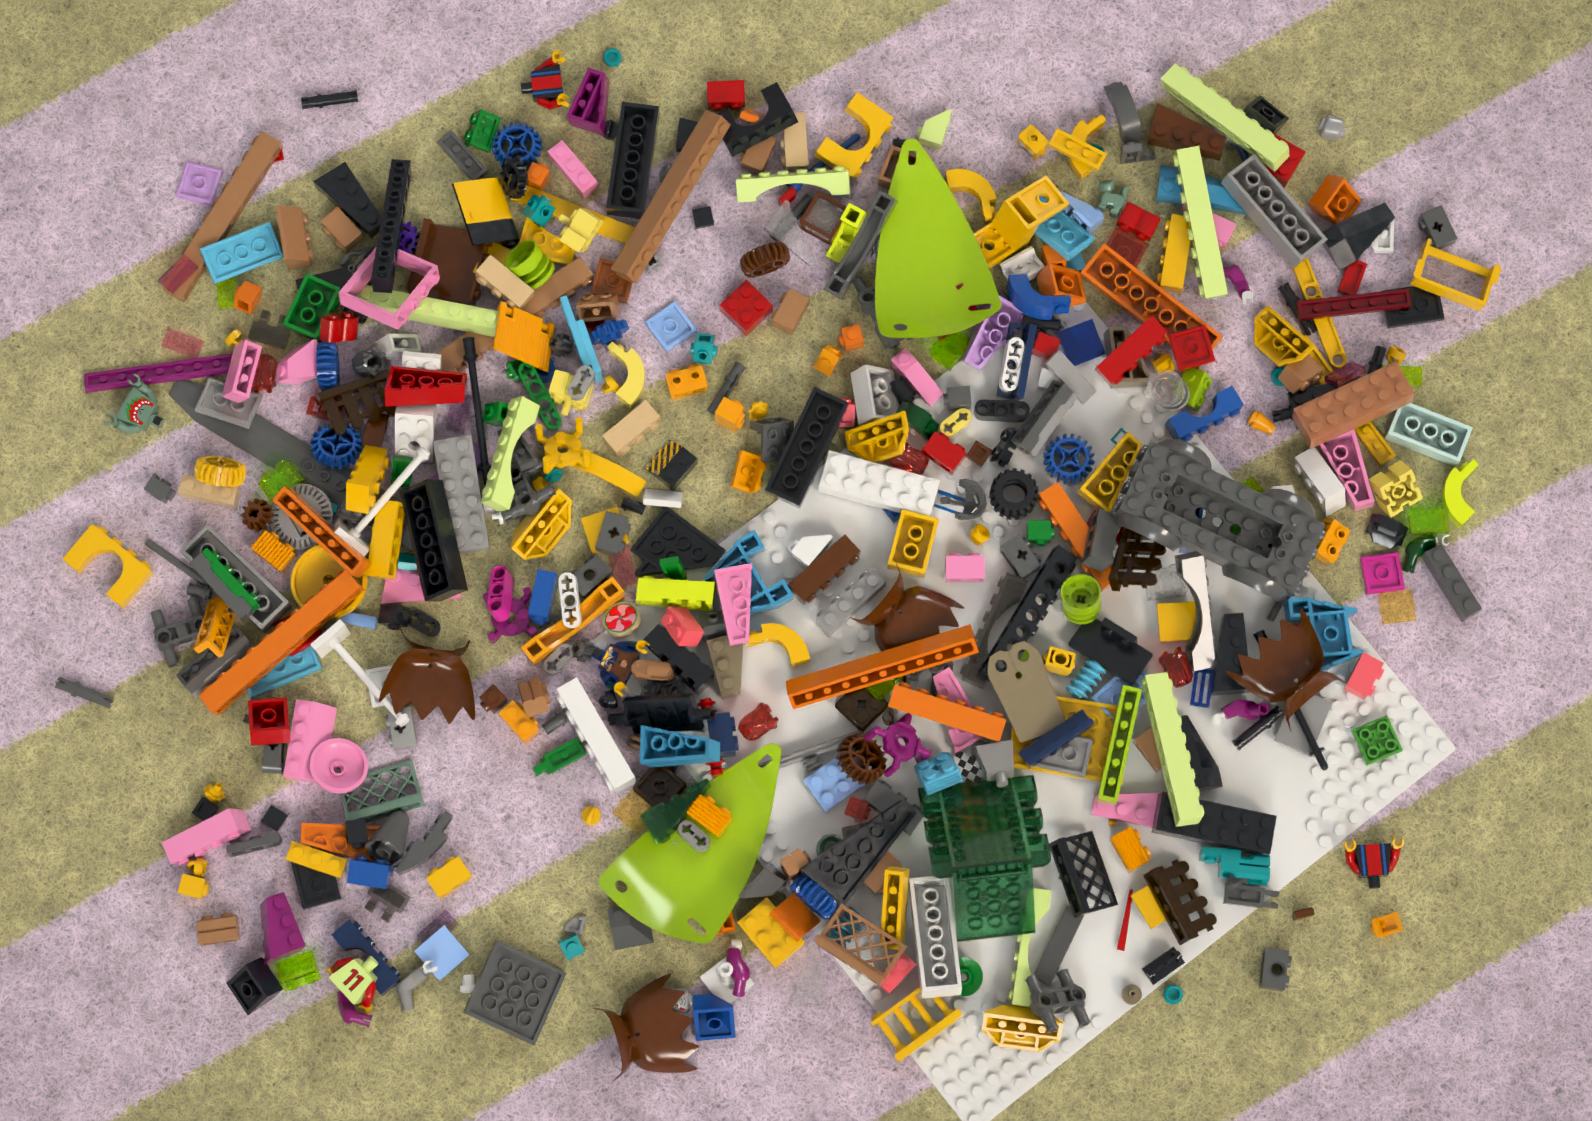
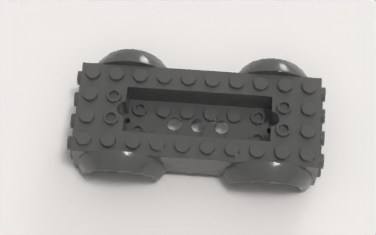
M1164 439L1156 443L1150 441L1147 445L1144 444L1142 449L1140 448L1136 456L1138 462L1136 461L1132 465L1128 473L1130 479L1128 478L1120 491L1123 495H1120L1112 508L1115 511L1113 517H1115L1118 526L1141 534L1167 547L1171 551H1175L1180 547L1191 552L1197 551L1204 555L1207 560L1222 566L1223 576L1254 588L1277 602L1283 599L1287 600L1290 596H1294L1296 592L1300 591L1303 585L1301 579L1304 575H1307L1311 566L1308 563L1311 558L1315 557L1318 551L1316 545L1319 541H1322L1326 533L1323 530L1326 524L1317 520L1315 509L1306 499L1282 489H1268L1260 493L1212 470L1211 461L1206 453L1195 445L1183 440ZM1197 508L1205 510L1206 515L1204 518H1198L1195 515ZM1214 517H1219L1222 520L1220 527L1213 524L1212 520ZM1237 524L1240 527L1241 531L1238 535H1233L1230 532L1231 525Z

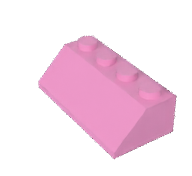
M296 700L290 733L291 742L288 745L283 775L286 779L316 783L310 773V758L314 749L320 743L332 739L337 708L317 702Z

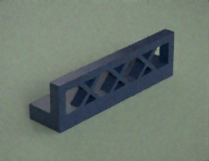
M1010 322L1006 342L1014 338V328L1023 330L1020 339L1024 342V352L1016 389L1011 391V394L1003 393L998 384L996 396L1019 401L1024 399L1037 325L1028 324L1025 326ZM1013 360L1007 362V366L1009 364H1012L1014 368L1016 367V364Z
M1082 709L1018 752L1028 769H1031L1093 727L1094 721L1092 718L1089 719Z

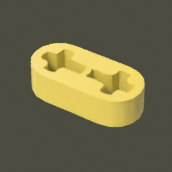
M965 408L958 409L941 423L939 431L949 438L954 437L970 424L972 418L970 411ZM959 414L967 415L966 421L961 420L958 423L956 422L957 420H959ZM952 424H954V426L951 429V433L949 431L944 432L945 425L947 427H950Z

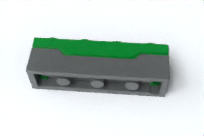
M208 548L204 549L189 564L240 620L244 622L260 608V605L257 603L260 599L252 591L248 593L244 589L247 585L240 578L236 580L232 576L234 571L227 564L223 566L220 563L221 557L215 550L210 552Z

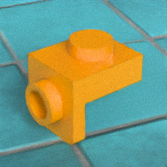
M827 345L822 349L813 368L830 377L844 354L840 352L838 347Z
M1398 912L1371 919V930L1377 938L1404 931Z

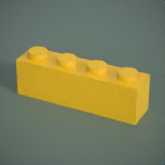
M1172 214L1170 220H1166L1165 231H1168V235L1163 238L1162 243L1165 254L1160 256L1159 266H1162V272L1158 273L1156 284H1160L1159 286L1163 290L1180 294L1183 290L1190 247L1187 230L1190 229L1189 223L1185 222L1183 215Z
M388 500L375 515L374 524L371 529L372 539L369 544L368 558L372 564L366 570L367 576L395 580L405 512L401 502Z
M890 866L885 869L881 929L905 944L910 868ZM880 935V943H883L882 935ZM895 943L887 945V949L899 950L901 948Z

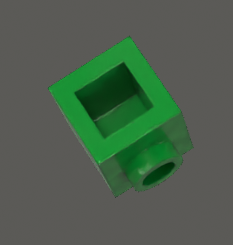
M500 401L485 404L483 422L496 427L503 426V421L508 412V404Z
M1027 521L1028 542L1035 543V546L1050 544L1051 538H1054V526H1051V521Z

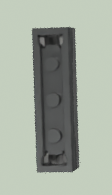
M1053 380L1010 441L1024 454L1035 457L1041 451L1047 439L1051 437L1057 425L1063 420L1064 415L1073 406L1078 396L1065 383Z
M234 625L222 657L218 658L207 648L176 676L196 698L202 693L201 691L205 686L217 680L216 678L219 674L228 671L233 662L238 659L241 660L246 655L247 650L253 647V644Z

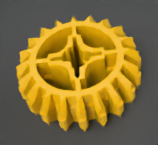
M200 457L194 466V476L196 479L213 486H240L246 478V467L244 464L227 457Z

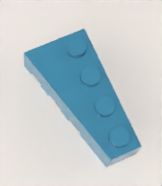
M641 725L640 764L652 768L720 762V742Z

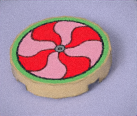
M619 602L612 605L603 617V626L611 636L618 638L631 635L632 631L635 628L637 629L641 622L639 610L630 602Z

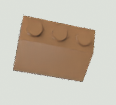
M277 205L276 210L283 256L288 269L292 270L311 266V260H314L312 249L308 248L311 237L309 231L305 229V225H308L307 214H303L302 209L298 207Z

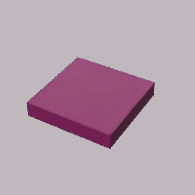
M1398 552L1360 557L1366 595L1405 589Z

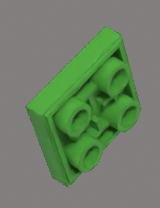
M1387 715L1351 730L1366 766L1403 751Z

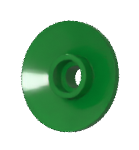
M958 957L960 975L965 974L967 979L961 981V995L957 996H970L977 992L982 985L983 972L975 960L968 957Z

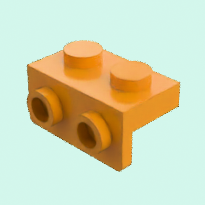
M740 450L730 487L749 494L758 492L762 486L761 478L766 469L767 462H761V456Z

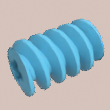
M1093 659L1085 661V667H1080V673L1075 674L1076 679H1071V685H1066L1065 687L1076 699L1081 700V697L1088 698L1085 692H1093L1090 685L1097 687L1098 684L1095 682V679L1102 680L1099 674H1107L1105 669Z
M849 906L851 910L859 914L854 908ZM844 911L847 918L840 916V922H850V914ZM860 923L854 924L855 929L861 931ZM852 925L841 927L842 937L854 935ZM838 928L836 930H829L831 936L826 935L830 939L840 938ZM850 939L843 940V942L851 943Z

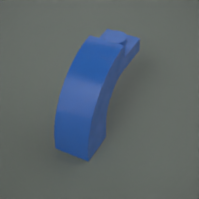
M1027 274L1008 276L1006 286L1008 296L1013 305L1022 313L1042 320H1051L1052 314L1069 313L1070 295H1041L1032 289Z

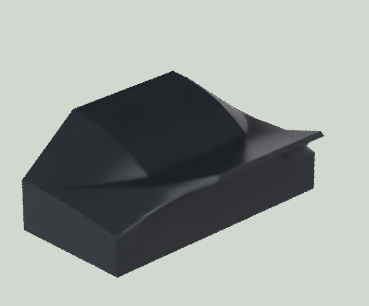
M1372 514L1365 532L1370 534L1372 542L1392 549L1397 545L1402 546L1409 528L1388 517Z

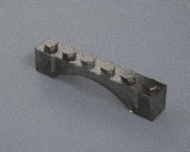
M1008 572L1005 577H1000L997 587L1000 588L998 594H993L989 603L993 606L990 612L986 610L982 620L985 622L983 629L979 628L975 636L978 640L979 653L969 655L968 664H963L960 674L963 675L962 681L983 689L986 680L977 673L988 656L987 647L990 631L997 619L1007 609L1020 602L1028 583L1027 580Z

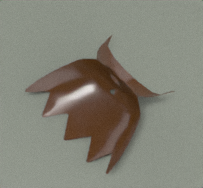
M899 570L897 581L879 605L862 620L851 619L866 626L874 625L875 640L882 652L940 634L939 626L959 627L950 607L960 609L965 607L941 593L924 587L915 586L904 590L903 579ZM906 675L899 677L906 683Z
M1302 608L1300 609L1301 628L1281 619V641L1264 637L1258 638L1260 660L1238 655L1243 676L1226 670V673L1233 680L1256 696L1269 702L1285 701L1284 712L1290 732V717L1310 698L1335 680L1347 684L1333 673L1321 671L1324 654L1317 634Z
M404 636L406 643L412 650L401 654L393 664L382 687L379 702L386 695L390 694L394 712L398 714L411 701L421 720H424L439 706L448 724H451L463 707L470 718L475 720V701L469 671L459 657L467 650L470 640L465 647L450 651L419 645L409 641Z
M671 973L652 981L625 1001L620 1015L608 1009L593 1008L602 1010L607 1014L618 1042L622 1068L621 1074L613 1082L629 1069L632 1062L643 1070L651 1072L684 1073L698 1069L684 1063V1061L699 1048V1045L680 1038L693 1019L672 1010L684 994V991L662 988L670 978Z

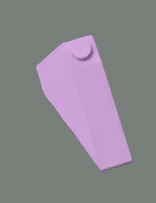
M999 296L1002 304L1001 309L984 321L974 325L963 358V362L977 370H980L1001 345L1006 343L1009 323L1022 324L1023 317L1026 315L1018 310L1013 303ZM983 304L980 310L990 309L991 304Z

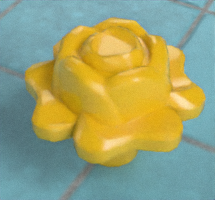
M763 401L758 403L752 402L751 408L748 409L749 419L754 421L762 420L769 412L768 404L763 403Z
M217 782L214 786L208 784L207 787H204L203 790L205 791L206 798L210 802H221V800L225 799V792L221 790L223 785Z

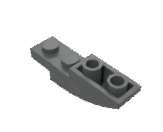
M446 810L443 814L440 813L434 822L436 823L435 827L426 832L423 838L425 840L424 843L418 839L415 842H410L406 848L407 854L400 864L395 865V872L398 875L405 874L419 867L444 845L449 837L443 832L453 819V815Z

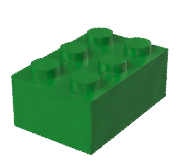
M306 273L283 322L284 327L311 340H317L320 343L322 341L319 340L321 317L327 316L328 313H335L340 302L338 292L341 288Z

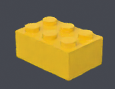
M902 509L887 569L897 572L900 570L901 573L924 578L939 519Z
M766 897L740 919L737 925L776 970L804 946L805 941L801 938L796 942L770 915L771 911L776 907Z

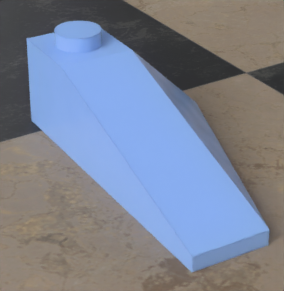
M1060 191L1070 203L1062 211L1087 232L1092 234L1103 224L1104 215L1098 208L1094 209L1091 205Z

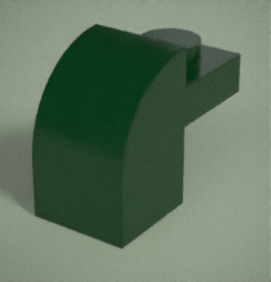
M903 401L895 412L896 414L906 411L909 428L914 429L925 440H929L940 426L932 419V415L910 402Z

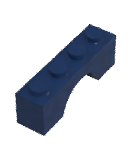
M349 919L331 935L343 950H362L376 959L378 965L372 972L378 978L375 982L377 985L376 990L384 996L401 981L398 978L401 974L394 966L390 968L387 965L386 961L388 959L382 951L377 953L373 948L376 944L369 936L366 938L361 933L363 928L357 921L353 923Z

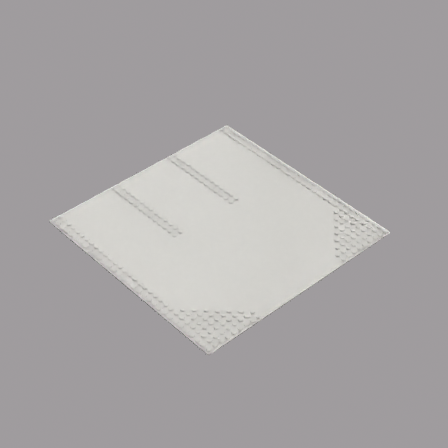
M1087 302L1070 307L1069 313L1056 314L1069 327V330L1059 338L1061 341L1058 350L1068 358L1097 391L1085 404H1081L1078 399L1075 400L1073 406L1064 415L1063 420L1057 425L1051 437L1047 439L1041 451L1035 457L1024 454L1018 447L1015 450L1009 447L1008 450L1013 455L1005 467L999 466V461L990 462L992 457L990 454L982 467L965 458L955 473L951 475L921 454L922 448L928 440H925L914 429L909 428L903 454L877 462L881 465L940 480L931 517L939 519L925 577L920 578L901 573L904 590L915 586L924 587L941 593L965 607L964 609L950 607L959 627L939 626V632L943 633L971 624L979 653L953 660V674L973 707L976 705L985 708V713L992 714L993 711L1004 714L1003 718L1007 720L1000 742L1010 740L1012 724L993 685L977 673L1039 570L1023 581H1020L999 549L1001 545L1018 534L1022 538L1025 537L1027 539V521H1049V514L1046 510H1042L1036 502L1033 511L1024 518L1021 516L1018 520H1015V518L1011 517V520H1009L1007 516H999L1000 513L993 510L994 506H991V499L989 498L994 478H997L1000 472L1004 473L1006 469H1009V471H1012L1013 468H1017V471L1025 470V474L1030 473L1032 475L1031 478L1036 480L1039 495V493L1055 484L1058 477L1051 478L1050 474L1053 471L1046 472V468L1050 465H1043V461L1046 460L1043 454L1048 453L1045 448L1046 446H1051V440L1056 442V436L1063 439V434L1065 433L1067 438L1074 434V439L1076 440L1078 436H1081L1080 442L1087 440L1088 443L1085 447L1092 446V450L1088 453L1095 454L1091 458L1095 463L1090 465L1093 468V472L1115 446L1110 439L1120 428L1131 433L1142 443L1143 447L1144 444L1147 445L1150 441L1156 443L1164 439H1173L1166 429L1165 423L1169 418L1179 414L1152 381L1145 387L1110 389V385L1096 372L1095 368L1106 358L1103 334L1108 328ZM1037 328L1035 337H1038L1039 332L1044 334L1047 333L1044 330H1040V328ZM1018 329L1016 333H1013L1014 337L1021 338L1023 330ZM1005 344L1001 345L980 370L961 360L934 381L944 394H946L947 387L970 386L971 409L968 410L972 416L971 422L954 437L949 438V441L953 444H960L965 449L966 455L976 440L993 450L1001 440L1000 435L1003 430L1015 427V431H1017L1023 423L980 421L974 416L975 404L979 400L1014 401L996 396ZM1033 354L1031 356L1024 399L1019 400L1029 405V413L1047 390L1037 387L1041 368L1049 369L1045 364L1047 359ZM1012 364L1008 365L1009 369H1015ZM918 394L910 402L932 415V419L939 425L957 411H948L947 405H944L943 397L931 407ZM985 407L978 408V411L982 414L988 412ZM1002 407L997 409V412L999 414H1005L1007 412L1006 409ZM1018 408L1016 410V413L1018 415H1024L1026 413L1025 410L1022 408ZM959 414V420H957L956 422L958 423L961 420L966 421L967 415ZM952 424L950 427H947L945 425L944 432L949 431L951 433V429L954 426V424ZM1121 431L1114 440L1118 443L1124 433ZM1196 434L1193 435V438L1188 443L1195 445L1206 453L1211 461L1212 470L1234 480ZM1063 446L1067 450L1075 448L1073 446ZM848 447L840 452L844 455L862 459L855 453L848 451ZM1057 451L1053 454L1056 466L1061 462ZM1080 452L1076 458L1080 462L1079 465L1083 467L1084 457ZM1070 456L1069 458L1066 457L1065 462L1069 460L1072 461L1073 456ZM825 464L819 468L800 509L778 499L719 544L727 553L738 539L755 530L765 547V551L753 557L750 561L766 588L783 579L788 585L806 569L791 557L790 547L796 540L800 541L802 537L830 534L833 537V541L826 548L828 550L846 534L861 551L859 561L853 566L849 564L845 568L846 572L838 579L836 577L830 581L832 584L826 590L822 591L821 589L816 593L817 597L811 603L806 602L803 605L794 596V600L778 609L750 615L749 633L753 631L761 633V624L768 623L781 624L794 630L807 646L810 656L809 663L791 667L786 650L776 643L768 642L748 648L743 643L741 695L722 700L715 673V680L699 696L683 681L680 684L685 685V689L681 692L693 693L697 704L700 703L701 699L711 698L712 701H716L712 705L713 709L717 710L715 714L730 712V717H734L736 731L733 732V736L738 738L739 750L736 751V756L721 758L725 760L722 768L726 770L770 743L779 745L781 756L858 730L835 708V703L844 694L793 709L787 695L785 681L881 652L875 640L874 625L866 626L851 618L862 620L868 616L885 598L898 579L899 572L887 569V564L901 514L819 492V484ZM1065 468L1063 470L1064 472H1075L1071 468ZM1082 476V482H1078L1075 478V484L1073 485L1070 480H1068L1067 484H1064V479L1061 478L1059 484L1087 523L1095 508L1076 493L1087 478ZM960 479H969L978 483L985 493L987 506L978 518L958 520L955 518V513H964L963 506L940 503V498L949 496L951 500L965 502L966 492L964 488L959 486ZM1010 485L1003 489L1004 498L1011 503H1019L1025 498V493L1019 486ZM973 495L975 502L978 503L976 496ZM1203 509L1202 518H1204L1205 515H1206V512H1205L1204 509ZM1214 517L1212 522L1215 526L1220 527L1222 520L1219 517ZM977 524L984 525L990 533V538L980 546L975 545L970 538V531ZM1056 525L1054 526V538H1051L1050 544L1035 546V543H1030L1031 547L1029 548L1032 553H1037L1041 559V567L1051 550L1057 545L1070 552L1069 544L1067 541L1063 542L1058 534L1060 531ZM1142 540V541H1141V542H1151V543H1154L1153 540ZM1118 545L1116 546L1115 550L1113 551V556H1114V558H1115V554H1116ZM1166 547L1167 551L1164 555L1156 556V558L1161 560L1162 568L1152 571V573L1156 574L1158 582L1153 586H1147V588H1142L1141 585H1128V587L1121 585L1120 591H1112L1111 587L1101 592V612L1096 619L1102 622L1106 617L1137 637V644L1153 653V657L1144 668L1148 675L1167 672L1169 679H1172V693L1177 699V713L1180 716L1188 715L1219 767L1223 787L1200 791L1198 799L1277 816L1271 853L1269 854L1270 867L1268 868H1270V879L1267 886L1255 884L1242 885L1279 891L1453 753L1455 746L1348 618L1353 650L1363 649L1364 653L1383 662L1382 669H1384L1380 680H1375L1373 685L1376 688L1372 696H1367L1364 700L1344 690L1346 684L1338 680L1328 684L1315 694V696L1332 703L1316 741L1319 748H1325L1322 754L1328 764V769L1323 771L1315 756H1307L1274 741L1284 716L1280 717L1272 724L1270 729H1265L1240 751L1237 750V746L1233 745L1232 740L1256 723L1261 715L1256 719H1245L1236 716L1227 720L1225 717H1222L1223 723L1219 725H1212L1211 715L1221 713V708L1235 700L1253 701L1256 704L1266 703L1269 711L1278 705L1280 707L1279 710L1282 709L1284 712L1285 701L1269 702L1251 692L1210 696L1215 667L1193 671L1187 667L1185 647L1189 641L1159 643L1156 605L1159 603L1194 601L1190 589L1176 572L1175 555L1185 553H1179V548L1171 551ZM950 553H960L961 556H968L969 553H980V556H984L985 561L984 582H945V557L949 556ZM1019 553L1018 559L1022 558L1024 560L1026 555H1020ZM1137 555V557L1149 558L1150 555ZM1078 558L1075 561V569L1071 574H1067L1066 580L1076 574H1085L1080 567L1081 562ZM1206 559L1207 567L1205 568V573L1209 580L1207 591L1211 598L1209 609L1213 616L1211 627L1215 635L1213 645L1216 653L1223 615L1243 613L1248 657L1260 660L1259 645L1253 634L1260 630H1265L1268 639L1281 641L1280 620L1286 621L1284 606L1282 605L1274 622L1268 620L1267 617L1276 602L1273 598L1241 582L1223 576L1222 566ZM1055 565V571L1060 574V568ZM715 566L685 570L687 573L686 580L705 581L704 577ZM874 568L886 581V587L828 637L816 624V619L818 618L816 615L823 608L828 609L832 605L831 601L836 596H842L846 593L845 589L852 582L856 584L860 580L859 576L868 569L870 571ZM1133 570V572H1140V573H1145V571H1146V570ZM1308 571L1306 576L1302 577L1301 582H1303L1300 591L1288 598L1309 597L1313 598V600L1326 601L1337 605L1310 571ZM714 580L712 581L715 582L713 612L722 611L716 581ZM1045 581V586L1051 589L1050 583ZM1058 589L1056 593L1057 599L1052 605L1049 604L1046 609L1048 614L1042 621H1039L1037 632L1033 637L1030 636L1027 642L1039 651L1041 658H1043V655L1050 646L1076 653L1075 667L1068 677L1046 671L1056 696L1076 699L1065 687L1066 685H1071L1070 680L1076 679L1075 674L1080 673V667H1085L1084 662L1090 660L1068 646V642L1081 624L1070 622L1064 616L1061 608V590ZM1036 597L1035 600L1037 604L1041 605V599L1039 597ZM638 605L637 609L641 614V622L639 627L632 631L631 635L618 638L611 636L605 630L591 641L594 643L595 648L603 651L599 658L603 660L607 650L612 645L625 652L639 653V660L662 662L646 646L643 649L647 653L643 654L637 649L628 648V644H637L639 640H643L658 624L663 627L660 621L667 608ZM689 610L699 625V615L710 613L705 611ZM1026 612L1027 619L1032 621V615ZM1301 621L1289 622V623H1291V624H1293V625H1294V624H1301ZM1017 628V634L1022 637V630ZM703 636L697 647H685L690 652H694L703 664L708 665L714 671L707 642H704ZM1007 644V649L1009 651L1012 645ZM612 652L611 656L614 658L613 660L612 658L609 659L607 665L609 663L614 664V660L618 656L617 652ZM1020 652L1018 656L1019 659L1021 658L1024 652ZM1359 657L1332 668L1328 672L1333 673L1347 683ZM998 660V666L1000 668H1003V662L1001 660ZM928 669L919 675L918 682L910 681V674L906 675V684L911 685L910 689L917 691L919 687L928 690V695H932L930 690L932 674ZM1105 669L1106 675L1103 673L1099 674L1102 680L1095 679V682L1098 684L1097 687L1090 685L1093 692L1086 691L1085 693L1088 695V698L1081 697V700L1092 701L1091 697L1116 675ZM613 674V676L616 677V680L620 682L617 676ZM631 674L626 683L628 690L626 688L624 690L630 697L644 696L643 693L648 691L644 689V685H649L646 679H639ZM898 677L872 685L871 687L889 704L894 685H899L903 681ZM655 683L652 687L651 694H653V692L656 691L657 686ZM661 688V693L668 694V689ZM677 688L672 694H677ZM859 701L857 708H859V709H860V708H864V709H865V708H866V707H865V703H866V702L863 701V702L861 703V702ZM1146 702L1137 710L1124 769L1123 784L1119 794L1167 792L1162 769L1156 773L1133 744L1134 739L1151 727ZM887 707L863 733L866 734L875 726L885 730L890 727L885 725L882 720V715L885 720L891 719L888 712L893 714L895 724L907 712ZM911 714L912 720L910 725L917 731L915 733L918 738L920 737L921 746L931 751V756L926 760L936 757L941 752H949L954 758L956 753L948 726ZM1387 715L1403 751L1366 766L1351 730ZM703 720L705 726L702 730L678 731L683 734L709 738L707 720ZM876 735L871 740H877L876 744L878 746L882 745L881 751H883V737ZM986 737L978 740L989 743L999 742ZM899 738V743L905 746L904 740ZM973 744L962 749L961 752L973 757L971 754ZM837 749L818 755V761L822 762L823 765L809 773L806 771L807 767L803 765L809 759L780 768L770 820L757 860L763 867L772 863L787 878L781 869L782 858L787 855L791 856L793 851L801 849L802 852L804 850L807 852L812 861L818 856L816 846L823 836L836 834L844 839L879 815L877 811L863 802V798L875 782L865 785L825 813L803 780L836 758L838 754L836 752ZM885 753L883 757L887 759L885 763L887 769L892 765L894 758ZM918 753L908 762L901 761L900 768L890 777L884 776L883 773L878 779L879 782L883 780L892 787L890 790L894 793L900 792L903 794L909 804H916L922 808V813L924 814V818L913 833L909 836L902 831L888 851L904 868H910L909 878L948 875L958 957H968L975 960L982 969L983 981L978 991L970 996L954 995L941 997L950 1009H953V1011L959 1009L963 1014L962 1017L910 1055L962 1121H990L1134 1007L1136 1004H1126L1121 996L1122 990L1127 985L1133 984L1140 988L1142 992L1141 1001L1257 908L1223 904L1225 884L1231 883L1229 878L1218 877V863L1206 864L1204 861H1199V853L1202 846L1222 847L1151 833V827L1117 821L1116 826L1108 825V822L1112 819L1092 816L1094 797L1098 794L1099 781L1014 768V776L1007 778L1008 785L1005 787H998L996 780L987 781L985 776H983L973 796L954 786L927 795L914 769V766L918 764L915 761V758L920 755ZM766 754L758 764L772 760V758ZM706 763L684 765L701 788L716 778L707 773L711 769ZM1131 826L1133 830H1138L1142 838L1139 841L1143 847L1147 846L1151 856L1149 857V863L1128 873L1109 839ZM1093 831L1118 905L1084 915L1057 971L1058 973L1060 970L1068 969L1074 984L1084 989L1086 993L1084 1000L1086 1003L1085 1010L1091 1022L1087 1026L1079 1027L1073 1012L1053 1014L1063 1021L1061 1040L1039 1052L999 1047L982 1031L983 1016L986 1010L1004 1004L1011 1005V1001H1008L1009 989L1014 987V981H1011L1012 969L1016 970L1017 962H1014L1015 950H1019L1020 944L1016 942L1018 930H1022V923H1019L1020 912L1025 909V904L1022 903L1023 892H1027L1028 887L1052 891L1049 911L1035 926L1028 945V963L1031 975H1033L1066 907H1070L1062 881L1058 879L1059 873L1049 843L1059 838H1067ZM1085 837L1081 844L1089 848L1090 843L1088 837ZM1067 842L1069 850L1074 852L1076 846L1071 842ZM1079 848L1077 856L1085 859L1087 853ZM1241 852V857H1250L1253 855L1250 853ZM1090 855L1088 863L1095 867L1097 862L1095 858ZM1176 859L1179 862L1186 861L1189 864V870L1185 875L1188 880L1194 878L1198 882V888L1194 890L1196 896H1204L1208 901L1207 906L1203 908L1206 915L1212 913L1217 918L1216 924L1212 925L1214 929L1209 932L1207 929L1198 932V937L1179 946L1167 921L1150 930L1132 900L1125 950H1117L1129 890L1132 889L1134 894L1146 887L1148 884L1143 875L1152 869L1163 866L1164 869L1172 866L1171 862ZM1075 860V868L1080 871L1082 864ZM1086 867L1083 874L1091 878L1093 871ZM1097 874L1094 881L1102 885L1103 879ZM1179 876L1170 880L1173 886L1182 883ZM793 880L785 882L787 887L782 892L787 898L793 894L790 888ZM1084 880L1082 887L1087 889L1089 883ZM862 883L845 906L849 909V906H851L866 920L881 929L883 893L880 894L878 892L874 895ZM1092 885L1090 893L1098 896L1100 890ZM909 888L905 945H907L904 953L916 964V967L890 995L885 993L877 984L834 957L877 1013L880 1011L882 1014L920 987ZM1103 892L1101 900L1107 904L1111 903L1109 896ZM1188 894L1179 897L1182 904L1191 900ZM1264 895V902L1271 897ZM833 897V899L838 903V906H840L841 903ZM1088 897L1089 908H1093L1095 901ZM806 905V907L821 921L815 928L812 929L814 933L818 936L822 933V931L824 930V928L833 916H831L828 920L823 919ZM843 910V911L841 912V914L839 915V917L842 916V917L847 918L846 915L844 914V910ZM1197 911L1189 914L1191 921L1200 918ZM861 923L859 924L861 931L855 929L856 934L867 932L866 925ZM880 933L871 934L872 945L880 943ZM868 935L857 937L859 948L870 945ZM854 938L850 939L851 943L844 941L847 950L856 948ZM1174 947L1182 954V959L1185 963L1153 985L1142 968ZM873 948L875 958L886 956L885 948ZM871 949L859 951L860 957L864 961L872 959ZM888 949V954H897L899 950ZM887 959L876 961L879 971L883 972L888 966ZM961 974V981H965L967 979L966 975ZM1055 975L1051 985L1038 980L1044 990L1062 987L1057 975ZM921 993L916 996L934 1021L936 1020L939 1023L944 1019L942 1016L943 1012L932 998L921 999ZM910 1001L901 1007V1010L918 1033L924 1034L928 1031V1025ZM895 1013L884 1019L902 1044L907 1046L913 1042L911 1035Z

